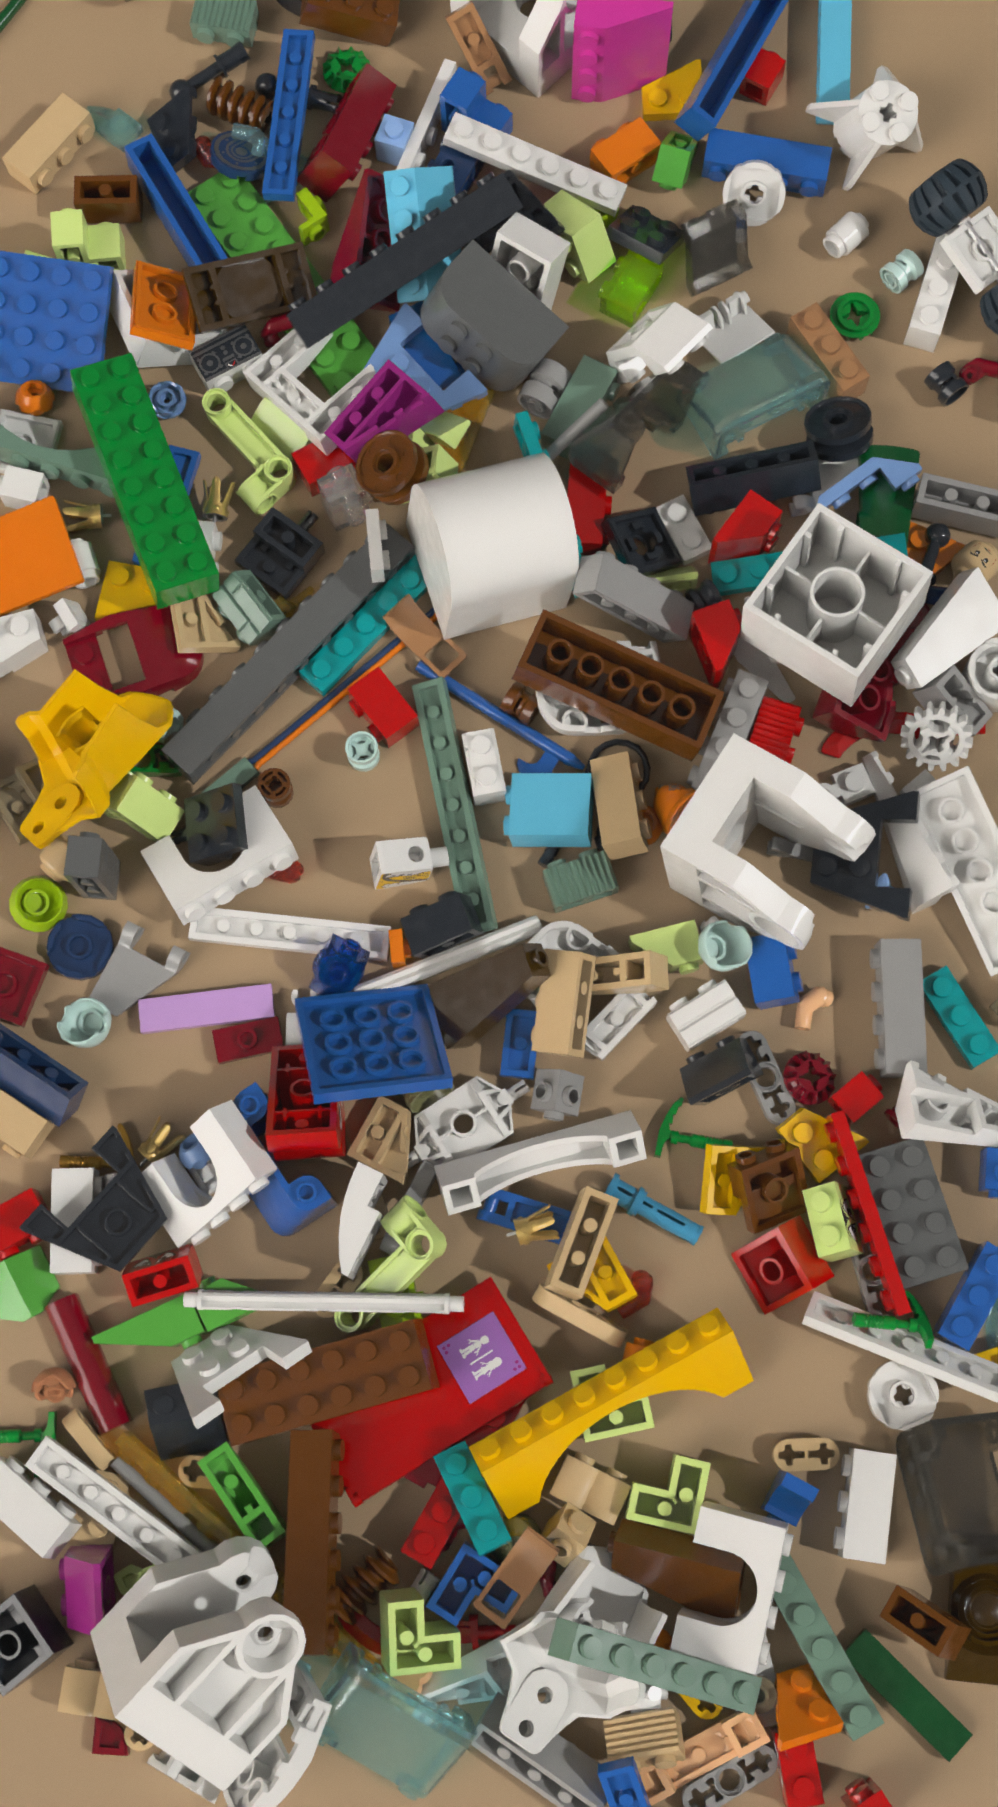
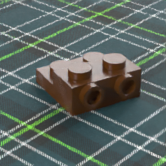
M780 1138L766 1141L764 1143L765 1149L758 1152L752 1150L739 1152L735 1155L736 1161L727 1164L733 1196L741 1199L747 1231L753 1234L760 1233L807 1212L802 1190L808 1188L800 1149L798 1146Z

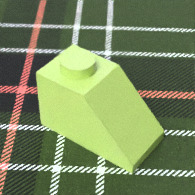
M695 919L629 936L628 944L631 950L635 952L651 950L667 956L669 972L679 970L681 975L699 970V965L704 963L698 953L699 933Z

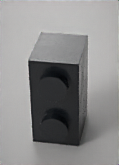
M450 891L439 896L438 902L429 906L427 904L416 906L409 911L410 915L400 919L413 956L424 959L484 933L470 896L457 891Z

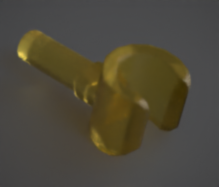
M309 586L290 601L279 596L275 603L286 617L291 618L299 603L308 595L313 594L315 590L312 586Z

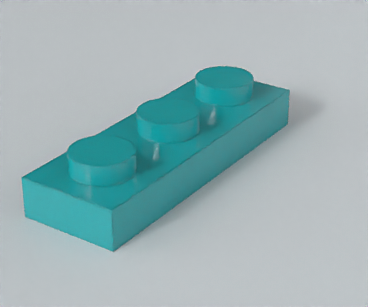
M947 965L924 978V998L970 1069H974L997 1055V1042Z
M464 1440L433 1456L478 1555L482 1557L511 1542L512 1538L466 1441Z

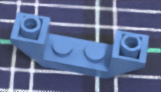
M872 457L822 493L818 498V503L828 509L831 506L835 510L840 508L851 499L849 493L860 486L864 490L878 479L875 474L879 471L894 492L900 488L905 492L920 481L917 475L922 472V467L919 463Z

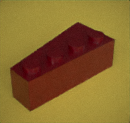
M366 63L349 84L335 109L337 112L332 116L322 132L324 136L308 157L310 163L300 171L297 182L314 195H318L326 203L347 179L353 181L362 168V165L359 163L360 159H364L373 146L370 139L372 136L375 137L382 122V119H380L382 114H387L395 101L391 96L397 85Z

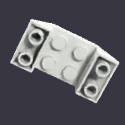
M677 302L648 310L606 352L610 367L618 370L617 383H635L646 373L643 369L646 365L655 376L664 373L673 374L684 364L682 358L689 351L693 353L704 345L707 341L704 336L712 329V326Z

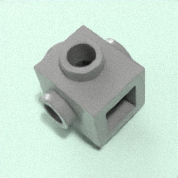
M537 1069L530 1109L543 1112V1118L552 1121H563L564 1116L578 1117L584 1076L562 1069Z

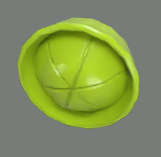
M43 875L30 876L21 880L13 888L9 898L10 913L15 922L23 929L32 932H46L53 929L58 922L64 919L68 909L67 895L63 887L52 878Z

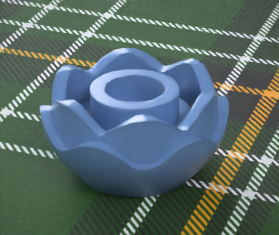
M171 381L158 382L148 393L158 418L173 419L179 416L185 409L187 398L183 388L178 383Z
M190 1134L182 1141L179 1149V1159L184 1167L189 1170L192 1168H204L207 1161L211 1159L195 1134Z

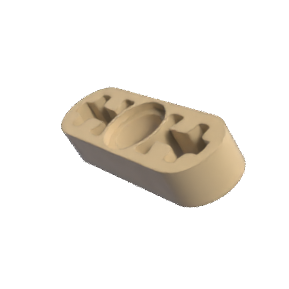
M544 1283L539 1284L532 1297L536 1304L602 1341L618 1348L621 1347L629 1332L625 1327L577 1300L574 1301L543 1288Z

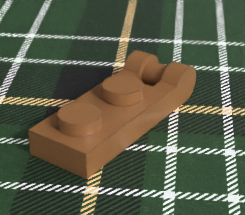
M472 1L445 16L472 71L479 74L486 81V96L494 92L493 88L501 83L506 85L512 81ZM494 65L497 72L486 77L483 71Z

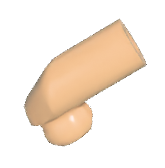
M817 986L800 997V1002L797 1003L794 1028L809 1031L811 1029L813 1012L820 1007H829L834 1000L833 993L823 986Z

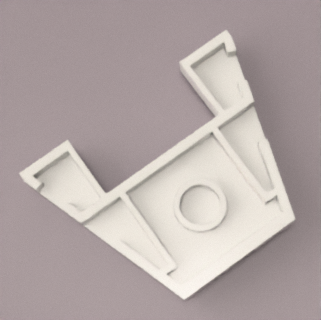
M228 1324L212 1332L210 1337L196 1346L184 1350L179 1357L171 1361L194 1426L199 1429L225 1411L220 1399L214 1396L213 1393L267 1357L287 1370L312 1353V1350L306 1339Z

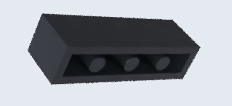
M813 440L685 467L695 516L737 508L750 490H753L767 501H775L781 498L822 490L819 462Z

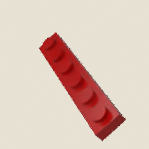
M841 1110L826 1116L828 1123L824 1124V1130L829 1143L835 1142L839 1156L835 1157V1163L840 1176H846L850 1189L846 1190L849 1205L852 1210L857 1209L861 1219V1223L857 1224V1228L864 1244L869 1243L873 1255L868 1257L871 1271L875 1278L880 1276L884 1290L880 1291L882 1304L886 1311L891 1310L893 1316L910 1313L912 1311L845 1112Z
M527 1399L464 1438L462 1442L465 1440L469 1447L514 1422ZM443 1477L440 1479L400 1552L430 1570L433 1569L461 1519Z

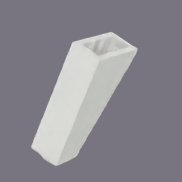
M979 567L964 570L956 576L892 659L891 664L895 669V677L906 689L922 688L998 633V599Z

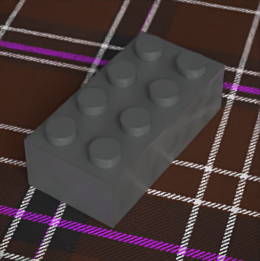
M908 1139L860 1154L859 1156L904 1289L969 1269L924 1140Z

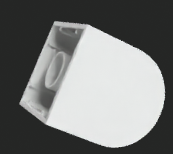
M545 453L489 465L417 483L412 486L406 526L412 545L415 548V554L444 640L540 615L543 609L552 612L566 608L579 569L578 542L566 490L555 465Z

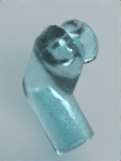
M239 123L233 124L232 139L250 142L253 144L251 149L252 155L265 158L267 156L269 139L264 132L257 127Z

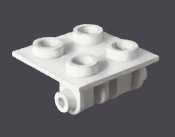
M745 291L734 292L732 296L725 299L726 304L720 301L718 302V308L712 306L708 311L699 316L712 326V329L704 336L707 341L703 347L722 366L775 334V331L747 305L750 302V298Z

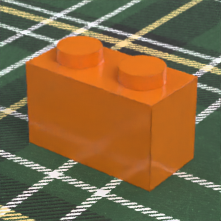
M639 117L633 122H626L621 125L617 132L607 139L602 138L598 140L590 149L589 166L596 172L622 183H627L656 164L662 142L644 120Z

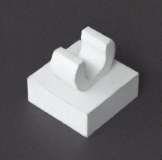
M61 598L53 605L59 616L53 618L48 623L54 634L61 632L64 637L72 632L76 633L91 624L79 603L65 598Z

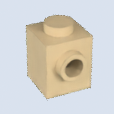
M567 1502L547 1521L541 1536L561 1550L554 1561L564 1568L587 1547L597 1523L570 1502Z

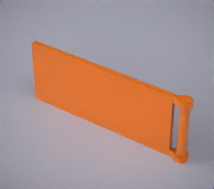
M49 496L0 516V616L72 588L85 581L60 508L54 496Z

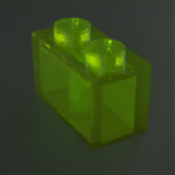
M631 250L628 251L625 257L621 255L614 266V276L610 282L606 280L599 290L600 312L631 328L662 281L664 263L658 265Z

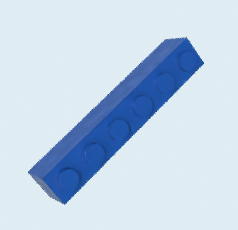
M789 0L744 1L674 121L676 125L697 142L717 126Z
M152 133L124 146L131 173L137 175L142 191L187 265L191 267L227 259L228 257Z

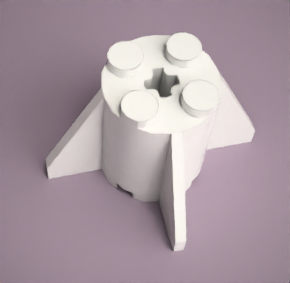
M883 65L877 68L873 84L851 100L810 103L806 107V113L834 123V138H837L842 153L851 158L842 189L846 191L853 187L873 158L879 157L893 147L899 146L915 153L922 151L923 141L917 121L918 97L914 92L902 85L888 67Z

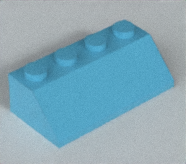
M453 166L416 167L383 171L391 246L398 242L395 235L408 226L412 225L414 230L425 224L422 217L437 207L443 212L452 206L449 200L456 195ZM461 248L397 290L398 303L424 301L445 269L462 252Z

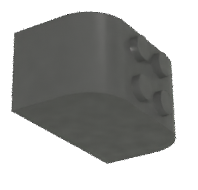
M473 239L445 269L425 298L420 312L421 322L425 331L439 345L440 349L444 353L451 355L461 364L465 372L469 369L483 385L496 391H510L517 388L569 328L567 324Z

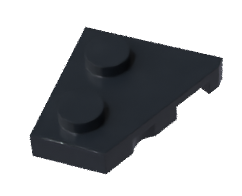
M189 85L147 119L152 135L176 173L196 157L197 142L195 140V133L197 130V117L192 115V99H197V90Z

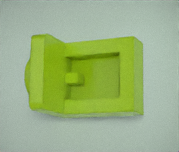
M305 187L296 193L299 211L307 220L298 227L301 242L304 246H307L311 242L321 240L330 231L326 213L327 209L318 195L313 197Z

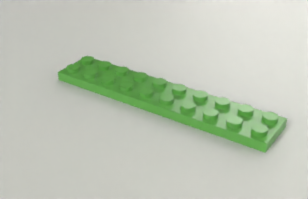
M219 172L188 192L228 258L296 243L251 182L245 181L246 177L237 176L236 180ZM307 258L316 288L325 281ZM353 319L332 332V338L308 366L331 397L364 369L375 351L373 345ZM293 328L283 331V333L287 335Z

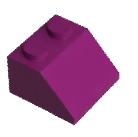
M113 1544L70 1546L64 1558H60L59 1578L60 1580H65V1594L61 1596L62 1616H67V1628L91 1635V1630L116 1605Z

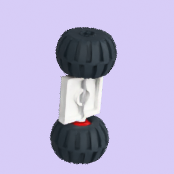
M960 158L953 160L935 172L911 193L908 201L909 211L915 225L924 233L933 237L945 234L958 224L959 228L944 238L939 244L976 295L995 280L998 282V217L990 206L983 209L973 218L969 217L971 213L987 200V183L980 169L973 163ZM997 284L986 292L980 300L981 315L984 322L995 334H998Z

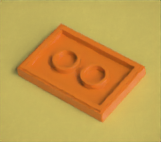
M136 260L133 272L130 335L192 351L195 344L196 319L182 272Z

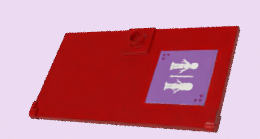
M491 1276L460 1295L464 1296V1312H450V1314L432 1313L422 1319L440 1388L310 1425L313 1430L332 1429L340 1434V1439L344 1440L345 1456L343 1461H339V1475L343 1476L345 1491L355 1508L433 1459V1456L449 1449L543 1388L554 1383L552 1376L543 1365Z

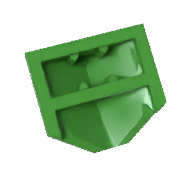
M41 1245L0 1262V1319L21 1322L31 1319L45 1310L54 1294L61 1287L55 1274L50 1273V1263Z

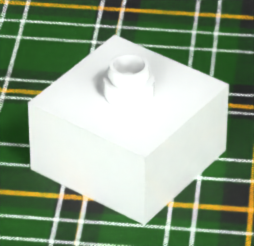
M818 503L744 604L740 638L852 707L923 607L933 571Z

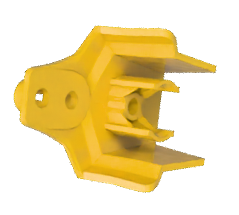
M74 669L40 711H28L18 716L15 723L29 741L38 758L44 787L38 799L20 826V832L38 849H43L81 820L100 818L110 805V791L171 727L174 714L172 702L166 698L142 692L130 691L117 695L99 686Z

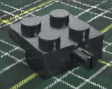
M272 507L254 528V537L235 558V564L243 570H250L259 582L284 600H287L325 554L323 542L308 532L319 519L318 516L308 510L299 523L296 524Z
M230 783L184 799L186 827L173 831L171 836L174 837L171 839L176 845L188 841L190 863L211 866L232 859V854L248 849L241 784Z

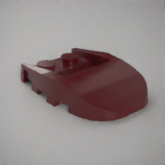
M150 606L108 615L62 640L72 670L76 669L99 686L117 695L131 691L159 696L170 690L177 691L197 678L204 663V653H178L170 606L158 610L156 606ZM128 624L145 680L114 690L97 636L103 634V631Z

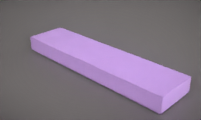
M271 983L138 1000L140 1031L142 1034L256 1021L275 1017Z

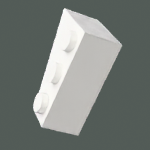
M34 609L0 617L1 678L11 671L16 672L48 652L43 625Z

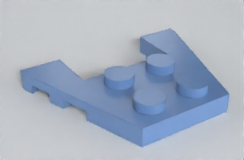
M407 303L402 305L364 367L365 369L371 364L377 373L389 359L426 390L445 411L449 409L453 411L463 407L462 404L476 398L479 400L488 395L487 389L469 369L445 390H442L410 356L403 346L419 334L424 327L421 318Z

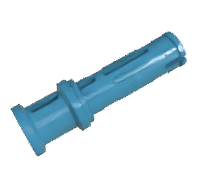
M614 1174L604 1193L618 1198L617 1205L626 1209V1214L629 1216H636L638 1214L691 1243V1245L694 1246L704 1226L693 1222L648 1197L646 1189L642 1187L637 1189L621 1180L619 1174Z

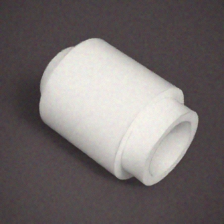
M847 212L826 232L823 245L827 252L834 258L847 256L868 237L869 223L861 213Z
M81 538L72 539L71 542L85 579L83 583L75 587L86 589L95 586L100 582L99 575L101 570L92 543Z

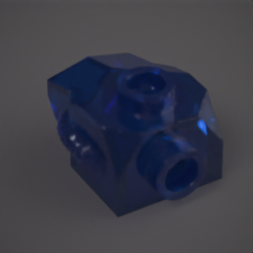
M333 933L326 946L314 958L312 964L314 975L309 988L319 995L351 991L360 983L364 976L370 952L363 949L357 941L351 938L344 939Z

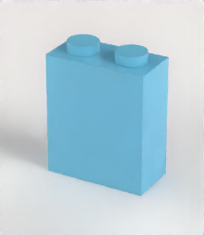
M512 773L511 785H506L505 794L506 805H510L509 816H504L503 830L504 835L509 836L513 847H591L594 786L591 773Z

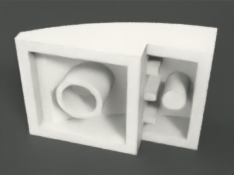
M360 1162L357 1163L345 1194L338 1236L341 1273L354 1280L381 1226L380 1220L384 1216L374 1208L388 1182L383 1173Z

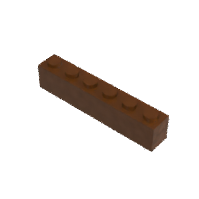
M332 1429L291 1430L283 1607L293 1612L303 1626L306 1644L301 1657H333V1648H337L339 1642V1629L337 1625H334V1610H338L340 1605L339 1587H335L336 1572H339L341 1569V1551L336 1548L337 1534H341L343 1526L342 1514L338 1512V1497H342L344 1491L343 1476L339 1475V1461L344 1460L345 1443L343 1439H340V1434Z

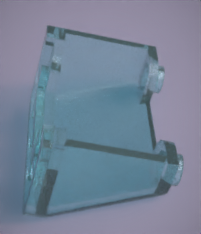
M778 332L768 337L764 343L700 375L692 374L685 378L681 383L682 387L679 390L678 400L714 460H717L728 454L729 450L726 446L735 439L738 443L744 440L746 432L794 408H797L800 412L805 409V405L810 409L818 402L825 400L831 382L825 372L789 334H780Z
M349 1642L320 1689L324 1699L331 1702L332 1708L318 1745L324 1746L327 1743L398 1785V1790L411 1800L416 1801L418 1797L427 1798L475 1739L477 1730L470 1713L456 1705L450 1712L447 1704L442 1702L439 1705L397 1679L390 1677L383 1672L381 1665L376 1662L373 1665L368 1660L362 1658L365 1651Z

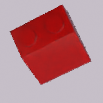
M750 490L713 538L708 564L711 565L710 562L762 555L764 551L769 554L779 540L777 535L783 527L780 523L783 511L753 490Z
M730 599L693 611L689 628L690 639L710 686L716 689L719 688L734 656L741 634L742 615L738 608L733 609Z
M800 1215L731 1253L764 1315L835 1277L827 1261L818 1258L814 1239Z

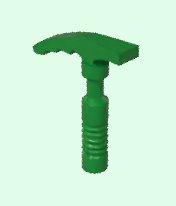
M680 1097L672 1105L662 1122L657 1137L654 1157L660 1158L663 1145L668 1140L671 1144H677V1142L686 1143L691 1147L706 1149V1144L733 1145V1140H722L721 1138L705 1137L698 1134L689 1136L679 1134V1131H671L669 1125H672L673 1116L676 1115L678 1107H681L684 1098Z
M905 1291L914 1318L900 1320L895 1316L853 1313L852 1324L854 1327H871L884 1330L907 1329L908 1332H918L921 1335L926 1349H931L934 1336L929 1319L920 1303L909 1291Z
M57 1411L48 1412V1422L45 1431H43V1428H35L34 1431L1 1429L0 1443H21L22 1440L42 1442L45 1436H50L56 1440Z

